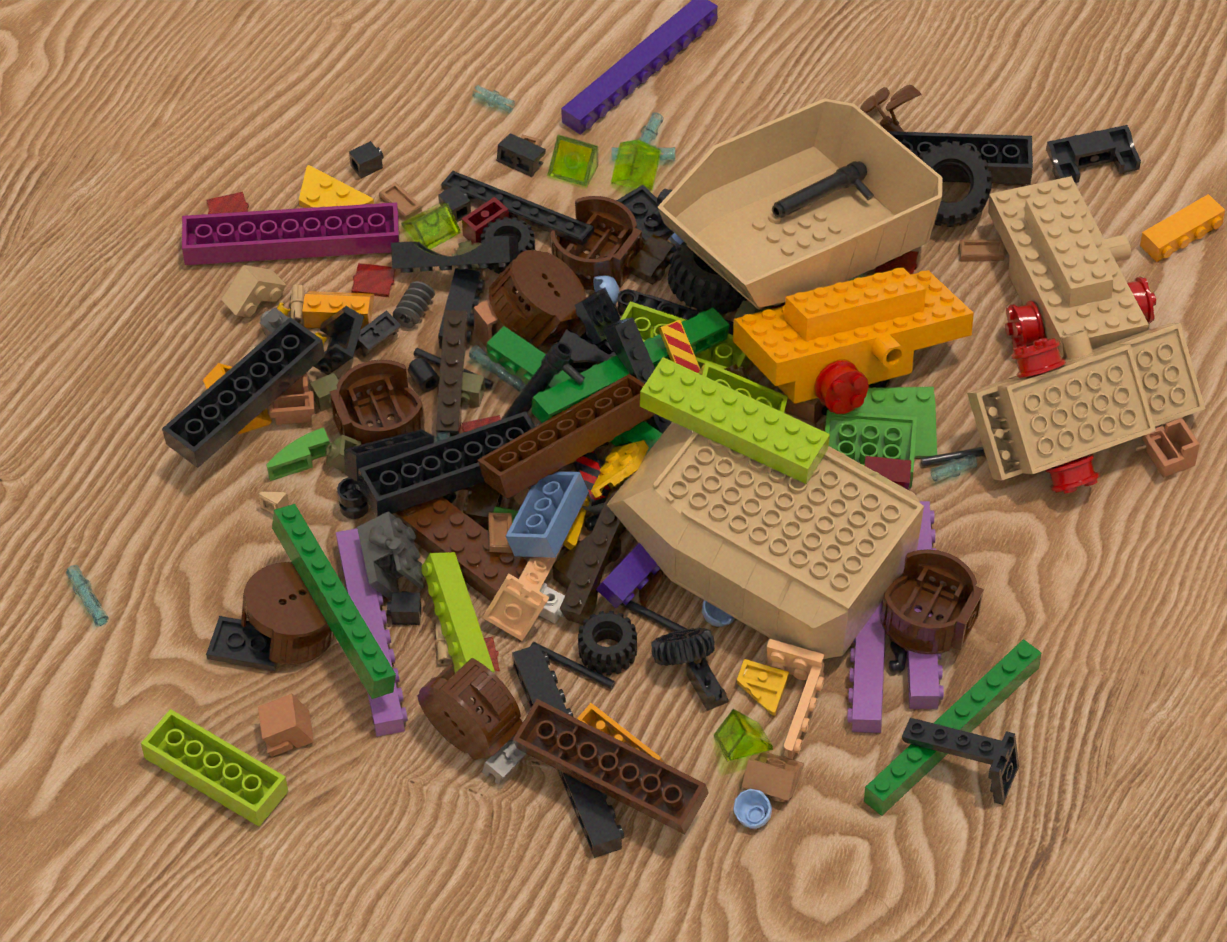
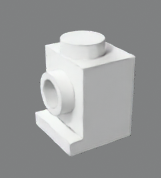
M543 583L540 592L547 595L549 599L539 616L556 623L560 617L564 616L560 611V606L565 595L547 587V584Z

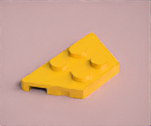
M310 165L306 167L299 196L300 206L314 208L374 204L372 197Z
M644 440L612 448L591 489L595 498L602 495L601 492L604 486L610 483L615 486L639 469L649 449Z

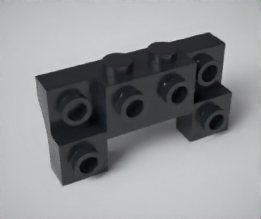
M1128 125L1048 141L1046 146L1047 154L1053 165L1052 172L1055 179L1072 176L1074 182L1078 183L1080 181V168L1113 161L1119 174L1140 169L1141 159L1135 149Z

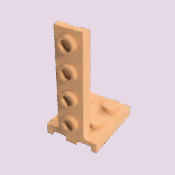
M530 557L519 579L508 574L482 618L523 641L549 599L547 595L540 592V589L556 558Z
M769 639L767 645V666L788 671L789 674L800 680L807 679L784 743L785 758L793 760L794 754H799L803 740L800 739L802 732L806 733L810 723V719H808L809 712H814L817 704L816 692L821 691L825 680L823 673L824 654Z

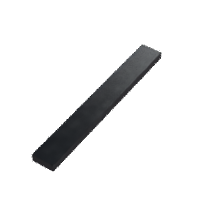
M452 171L441 183L443 190L450 189L456 185L461 191L466 192L470 201L480 205L495 197L508 208L510 217L518 218L520 221L523 220L527 224L550 233L553 230L555 235L582 246L594 233V226L455 171Z

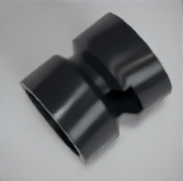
M350 477L343 479L337 487L340 512L346 518L359 519L368 512L369 503L359 487V482L354 481Z

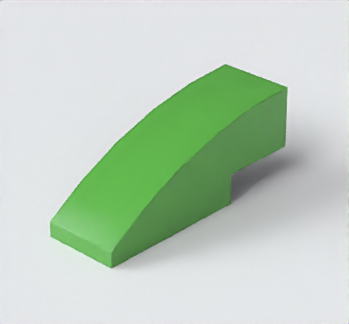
M324 427L296 439L278 452L266 464L269 480L273 481L313 468L312 460L326 456V448L330 441Z

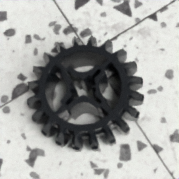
M700 627L684 629L657 637L651 642V652L655 663L668 666L690 663L712 654L715 651V642L711 630Z

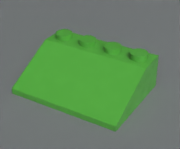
M934 387L868 388L863 405L850 411L917 417L914 459L937 455Z
M827 410L825 432L830 434L829 446L844 453L864 465L865 456L911 460L909 488H912L917 417L862 412L835 414Z

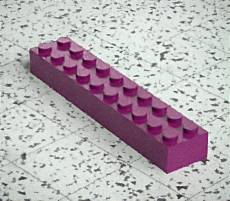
M397 202L182 216V252L185 265L391 252V243L400 242Z

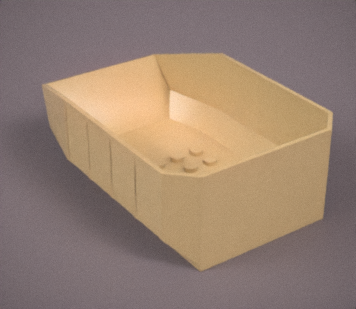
M824 98L714 145L658 206V210L666 226L686 242L687 246L729 282L758 310H761L762 307L769 305L774 307L780 306L781 303L785 302L786 296L794 295L798 292L815 290L818 287H827L839 282H847L864 272L927 244L942 199V176L855 104ZM853 161H860L866 166L867 175L862 182L874 194L870 200H867L853 185L848 188H842L783 218L776 217L773 214L772 206H774L775 202L836 173L837 169L847 166Z
M674 422L669 425L646 454L639 469L627 478L607 503L611 511L633 537L640 542L672 582L770 639L824 654V659L844 655L883 601L886 590L893 581L902 575L907 553L917 551L924 505L919 502L914 492L901 487L830 446L808 483L804 484Z

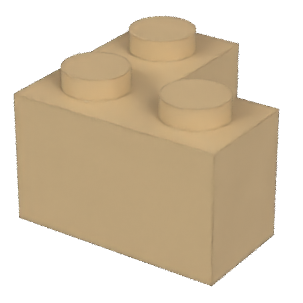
M243 265L221 300L236 316L251 318L261 301L276 303L287 285L273 270Z

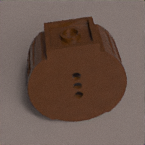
M603 196L578 198L575 201L576 220L594 226V233L582 246L560 236L556 237L555 231L552 230L550 233L551 254L562 260L573 270L585 290H594V277L611 276L621 288L631 275L630 264L632 260L642 250V231L637 229L634 215L622 203Z
M527 250L520 253L489 287V301L501 323L525 341L532 342L536 348L557 343L566 330L572 333L582 322L576 314L574 305L586 298L584 287L577 275L567 264L548 252Z
M392 360L363 362L351 368L341 377L336 390L329 391L333 420L340 436L344 435L361 442V445L420 429L425 431L422 401L408 387L406 366L402 363ZM394 417L393 420H388L387 418Z
M931 549L907 553L903 575L892 582L884 595L881 614L882 627L892 641L914 653L940 654L950 651L951 647L961 650L979 617L984 589L977 587V580L971 569L952 554ZM920 608L922 611L916 612L914 609ZM941 617L943 620L938 621L936 618Z
M292 562L268 565L257 571L248 580L243 593L241 625L245 627L248 618L250 623L259 632L271 638L269 659L272 662L288 665L301 664L316 659L329 648L334 634Z
M474 658L466 662L456 673H454L453 665L449 664L437 677L431 678L417 695L424 714L436 730L457 749L468 753L473 760L494 756L517 733L523 723L520 719L521 713L518 704L508 688L490 669Z

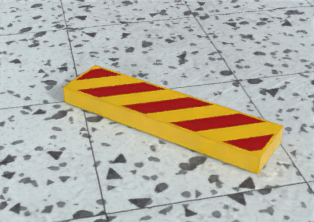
M681 320L658 328L671 361L699 373L701 369Z

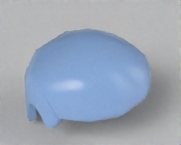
M611 276L594 277L595 292L606 288L615 306L619 294V286L616 280Z
M703 601L702 614L706 622L712 626H727L735 620L733 616L707 601Z
M748 789L742 791L735 798L734 814L746 828H760L771 818V803L762 791Z

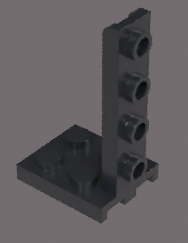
M914 718L909 719L902 735V740L905 743L990 764L991 767L988 778L991 779L990 792L993 793L994 803L1004 805L1019 769L1015 733L1006 731L1001 741Z

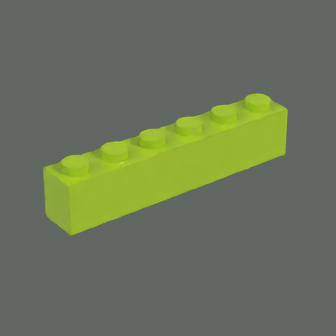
M455 552L430 553L422 564V574L426 578L428 592L432 596L435 614L439 618L441 632L445 636L448 653L454 663L455 673L471 658L476 659L494 673L495 670Z

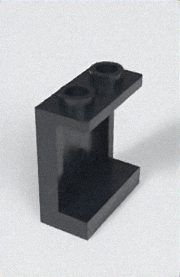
M345 306L321 324L320 331L330 336L327 350L324 352L325 356L313 367L329 375L353 358L364 318L363 315Z

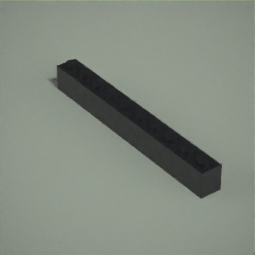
M539 644L512 652L513 667L530 707L532 708L536 699H539L573 717L571 709H566L564 704L566 703V698L563 690H558L556 686L558 680L555 671H550L548 667L550 665L546 652L541 651ZM557 770L593 857L596 858L622 849L621 839H624V833L621 825H616L614 821L616 819L615 811L612 805L607 804L605 800L607 795Z

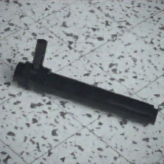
M853 161L847 166L837 169L836 173L775 202L774 206H772V212L776 217L783 218L842 188H848L853 185L867 200H870L874 194L862 182L867 175V168L862 162Z
M558 342L552 345L548 353L541 360L540 367L501 420L525 411L528 413L532 408L533 397L539 392H544L553 378L559 375L562 370L579 385L583 382L585 377L568 363L571 359L572 350L566 343Z

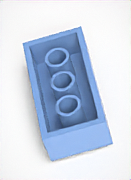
M556 472L531 486L505 536L514 556L556 558L589 492L580 472Z

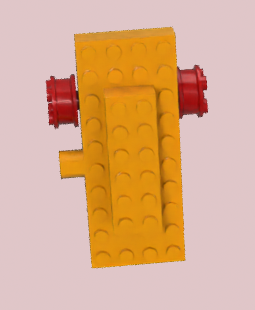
M895 268L891 271L875 273L871 276L855 278L851 281L839 282L827 287H818L815 290L798 292L794 295L786 296L785 303H781L780 306L735 318L733 342L794 404L818 398L830 412L846 414L863 405L869 388L868 384L912 373L914 350L972 336L974 312L929 270L909 274L904 268Z

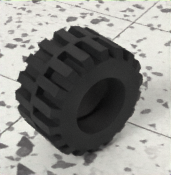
M504 217L503 220L496 219L494 223L490 222L488 228L485 227L483 234H481V244L488 237L518 236L519 254L527 250H535L534 231H532L529 224L526 225L525 221H518V218L513 217V219ZM498 263L491 264L492 268H488L490 270L494 269V272L498 274L506 269V267H498Z
M600 611L599 615H590V620L585 619L583 626L579 628L578 634L579 657L582 658L583 665H588L589 669L596 670L600 674L604 672L606 675H612V672L619 674L621 669L627 670L630 667L629 663L633 664L635 656H637V632L635 625L631 624V620L628 617L623 618L622 613L614 614V611H609V613ZM605 639L618 642V644L610 647H604L597 643Z

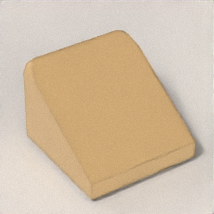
M285 492L259 493L261 508L272 514L275 509L289 505L288 495Z

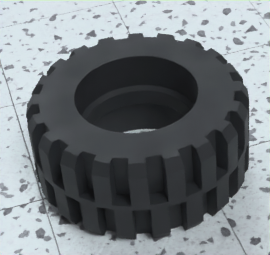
M946 141L940 142L939 146L932 145L928 148V151L922 152L919 155V158L934 171L944 166H954L964 171L970 180V191L963 200L955 203L940 202L935 225L947 224V227H954V224H959L961 226L966 224L968 220L972 221L975 219L977 214L984 209L992 188L991 171L988 170L986 160L981 159V154L977 150L975 152L972 151L971 146L967 144L961 146L959 142L953 141L952 144H947Z
M682 242L676 248L668 273V284L678 300L684 301L690 308H697V311L703 312L714 308L720 314L737 310L742 302L747 300L729 282L687 246L686 242Z

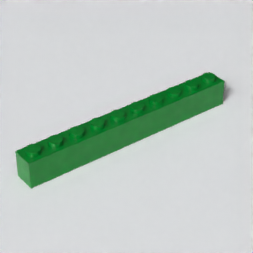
M714 308L700 312L697 316L681 322L694 355L727 339L729 323ZM660 334L644 341L655 368L663 357L671 361ZM614 355L608 360L593 365L590 369L580 373L585 377L580 385L570 378L562 383H557L544 392L537 393L532 400L531 412L541 423H544L625 377L629 372L618 356Z
M505 326L487 342V356L489 359L505 367L508 373L515 374L521 378L525 384L529 382L540 367L541 360L546 355ZM562 370L559 375L553 378L544 391L571 377ZM642 421L631 430L616 436L610 442L615 446H622L644 440L649 447L648 453L662 433Z
M296 504L275 509L272 521L274 533L371 699L393 693L396 673Z
M1023 639L942 714L934 724L971 733L1039 669L1042 653ZM910 744L865 786L864 802L883 816L932 770L947 753Z

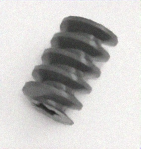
M419 281L410 283L393 311V317L401 326L412 328L413 324L419 323L420 318L424 315V311H426L431 303V299L435 296L433 288Z

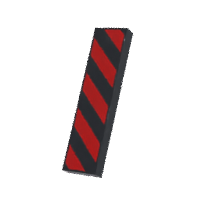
M594 451L586 453L573 462L576 471L581 473L589 491L587 497L591 506L605 503L611 489L609 484L604 486L601 492L602 495L595 498L591 489L600 474L601 466Z

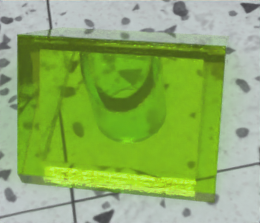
M557 135L547 176L588 187L599 166L598 145Z
M639 139L620 142L611 184L634 188L644 185L648 190L653 191L661 149Z
M448 203L436 204L401 223L402 227L416 242H421L429 249L461 233Z
M732 709L713 735L727 762L773 750V745L761 725L735 709Z

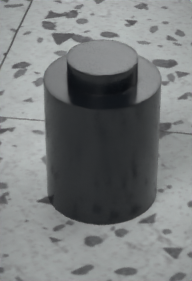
M417 358L410 362L408 373L423 392L432 391L438 386L440 377L426 359Z

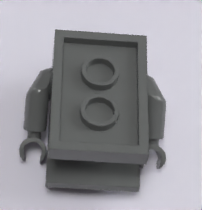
M386 512L357 527L369 585L390 601H392V592H399L397 579L403 576L418 588H424L422 563L418 561L420 554L415 547L414 540L416 536L411 527H407L400 518H396L390 512Z

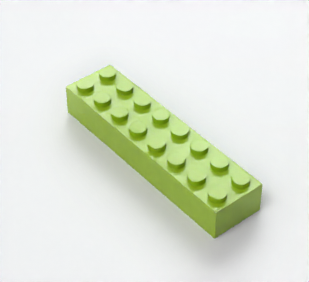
M664 357L640 391V407L804 484L808 483L828 451L830 434Z

